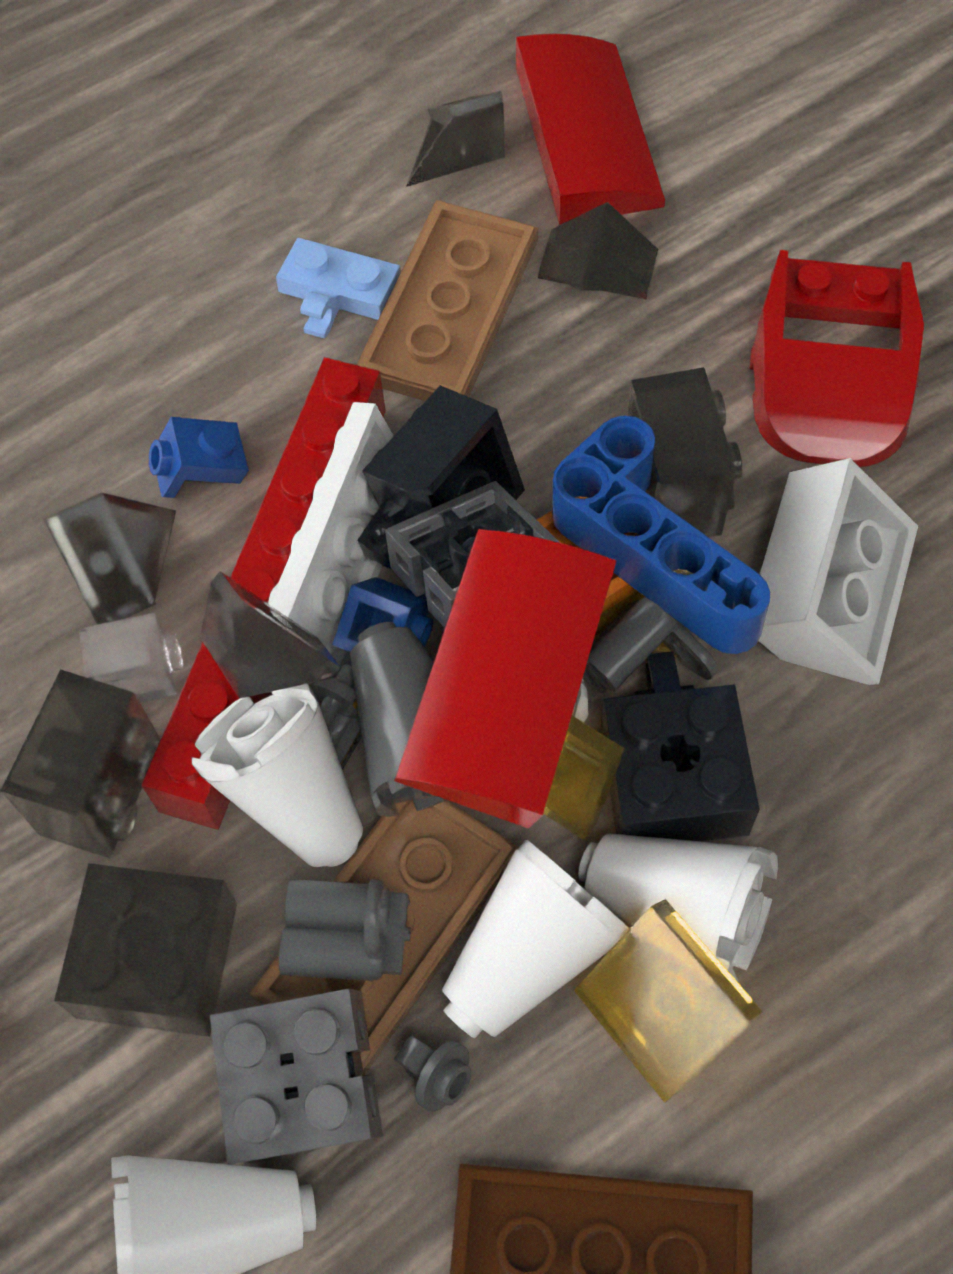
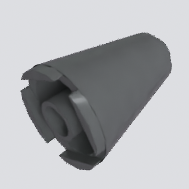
M383 622L371 626L358 636L359 643L351 650L350 657L371 801L374 803L378 815L391 817L399 815L395 803L413 800L416 810L419 811L447 801L446 799L394 781L434 660L410 628L396 627L393 622Z

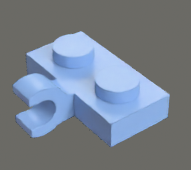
M297 238L276 276L278 292L304 299L300 311L301 314L309 316L303 328L304 333L325 339L332 328L339 309L378 320L399 278L400 265Z

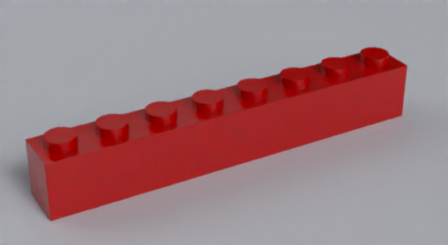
M326 357L323 358L141 785L159 813L216 830L220 828L230 800L203 779L192 765V757L200 759L202 755L195 746V743L211 721L238 699L248 694L255 704L273 695L267 685L279 680L291 647L265 617L270 593L279 583L291 554L293 538L301 530L313 501L315 485L323 477L334 450L336 434L344 426L353 402L374 403L384 417L386 409L379 370Z

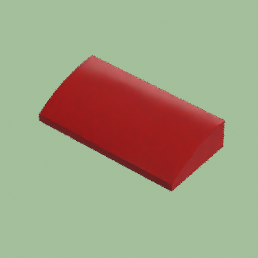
M535 34L516 37V71L559 225L664 208L665 197L616 44L602 39L573 34Z
M478 529L394 781L528 829L543 816L617 560L543 538Z

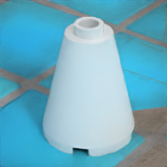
M298 679L279 680L267 685L273 695L254 704L247 694L216 716L199 735L195 746L202 755L200 759L192 757V765L203 779L312 867L338 866L347 861L356 852L358 842L363 833V826L317 697L308 684Z
M607 833L599 843L591 842L587 846L580 862L578 876L580 881L585 882V890L599 900L615 916L717 982L735 986L739 980L733 970V966L747 970L760 942L772 903V899L765 897L763 892H761L763 876L777 879L778 859L773 851L762 847Z
M525 840L518 850H515L442 989L443 993L451 1001L443 1011L456 1025L473 1038H476L482 1030L496 1037L620 944L630 931V928L599 900L590 895L554 861L531 842Z
M128 1155L111 1158L112 1178L128 1176V1183L114 1185L115 1199H113L118 1274H241L302 1249L303 1232L316 1230V1210L312 1185L299 1186L295 1171Z

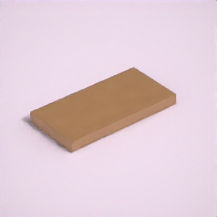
M436 200L356 365L379 370L383 389L426 401L440 385L469 397L538 242V227Z
M413 800L395 803L399 815L391 817L381 816L333 881L369 884L371 879L381 880L390 892L409 895L410 905H408L406 927H411V940L404 942L401 975L383 974L376 981L280 975L278 955L250 992L256 1001L266 1005L344 989L361 991L370 1046L369 1051L360 1052L363 1076L368 1072L490 897L515 850L519 848V846L449 801L419 811L416 810Z

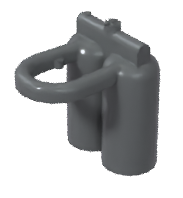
M643 597L640 600L629 603L594 639L583 679L601 693H605L608 689L615 692L662 642L670 651L674 652V655L686 667L704 679L711 680L717 673L718 667L707 649L680 622L666 613L659 605Z
M291 879L288 884L285 902L286 926L283 929L280 941V975L376 981L383 974L401 975L404 942L411 940V927H406L408 905H410L409 895L390 892L381 880L371 879L369 884Z

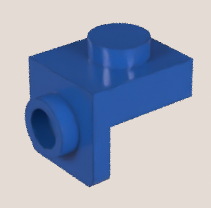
M170 417L159 439L152 442L149 450L150 472L152 475L157 476L161 496L166 498H175L185 480L240 484L249 471L236 422Z

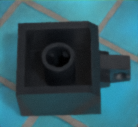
M440 385L422 406L414 411L411 418L375 454L372 461L362 470L379 509L357 541L367 558L391 569L385 529L494 481L517 500L525 491L498 410Z
M674 652L651 653L645 664L648 690L635 691V695L603 699L601 716L602 745L616 834L688 841L749 836L760 808L735 684L696 689L694 685L681 686ZM674 763L679 764L682 769H687V771L677 772Z

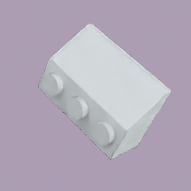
M851 458L789 472L760 571V575L767 582L770 589V603L762 634L758 641L780 660L863 684L873 685L880 682L918 525Z

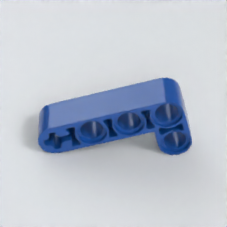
M619 416L611 418L561 461L555 469L552 495V518L555 527L581 549L617 560L614 574L646 598L659 605L666 613L711 647L730 654L747 652L757 644L762 634L770 603V589L767 582L755 570L645 492L651 480L655 445L653 430L645 421L637 417ZM575 497H587V498H586V499H579V498H575ZM623 533H637L639 536H627ZM672 570H687L693 574L683 575Z

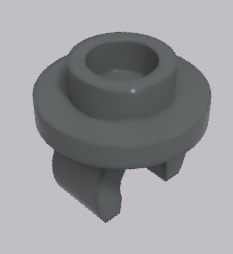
M409 1035L394 1057L398 1064L407 1069L406 1073L417 1081L415 1098L418 1105L430 1112L437 1111L445 1105L455 1104L463 1096L470 1083L469 1052L465 1046L456 1041L446 1042L434 1051L422 1041Z

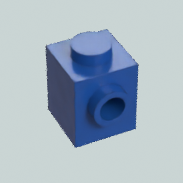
M378 577L351 585L332 645L351 652L359 643L358 636L364 630L379 623L393 622L396 627L410 628L425 647L433 628V619L427 617L429 610L426 596L420 595L416 597L411 590Z

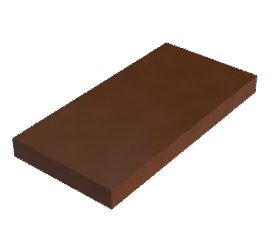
M460 1164L450 1274H752L753 1191Z

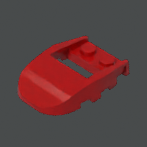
M780 250L771 274V282L762 307L750 355L749 369L754 370L755 391L752 396L753 409L759 432L772 448L786 457L797 461L827 464L851 458L859 467L878 464L895 454L907 436L919 381L924 321L911 262L902 261L900 269L794 259L788 258V250ZM789 317L900 329L899 350L784 339V319Z

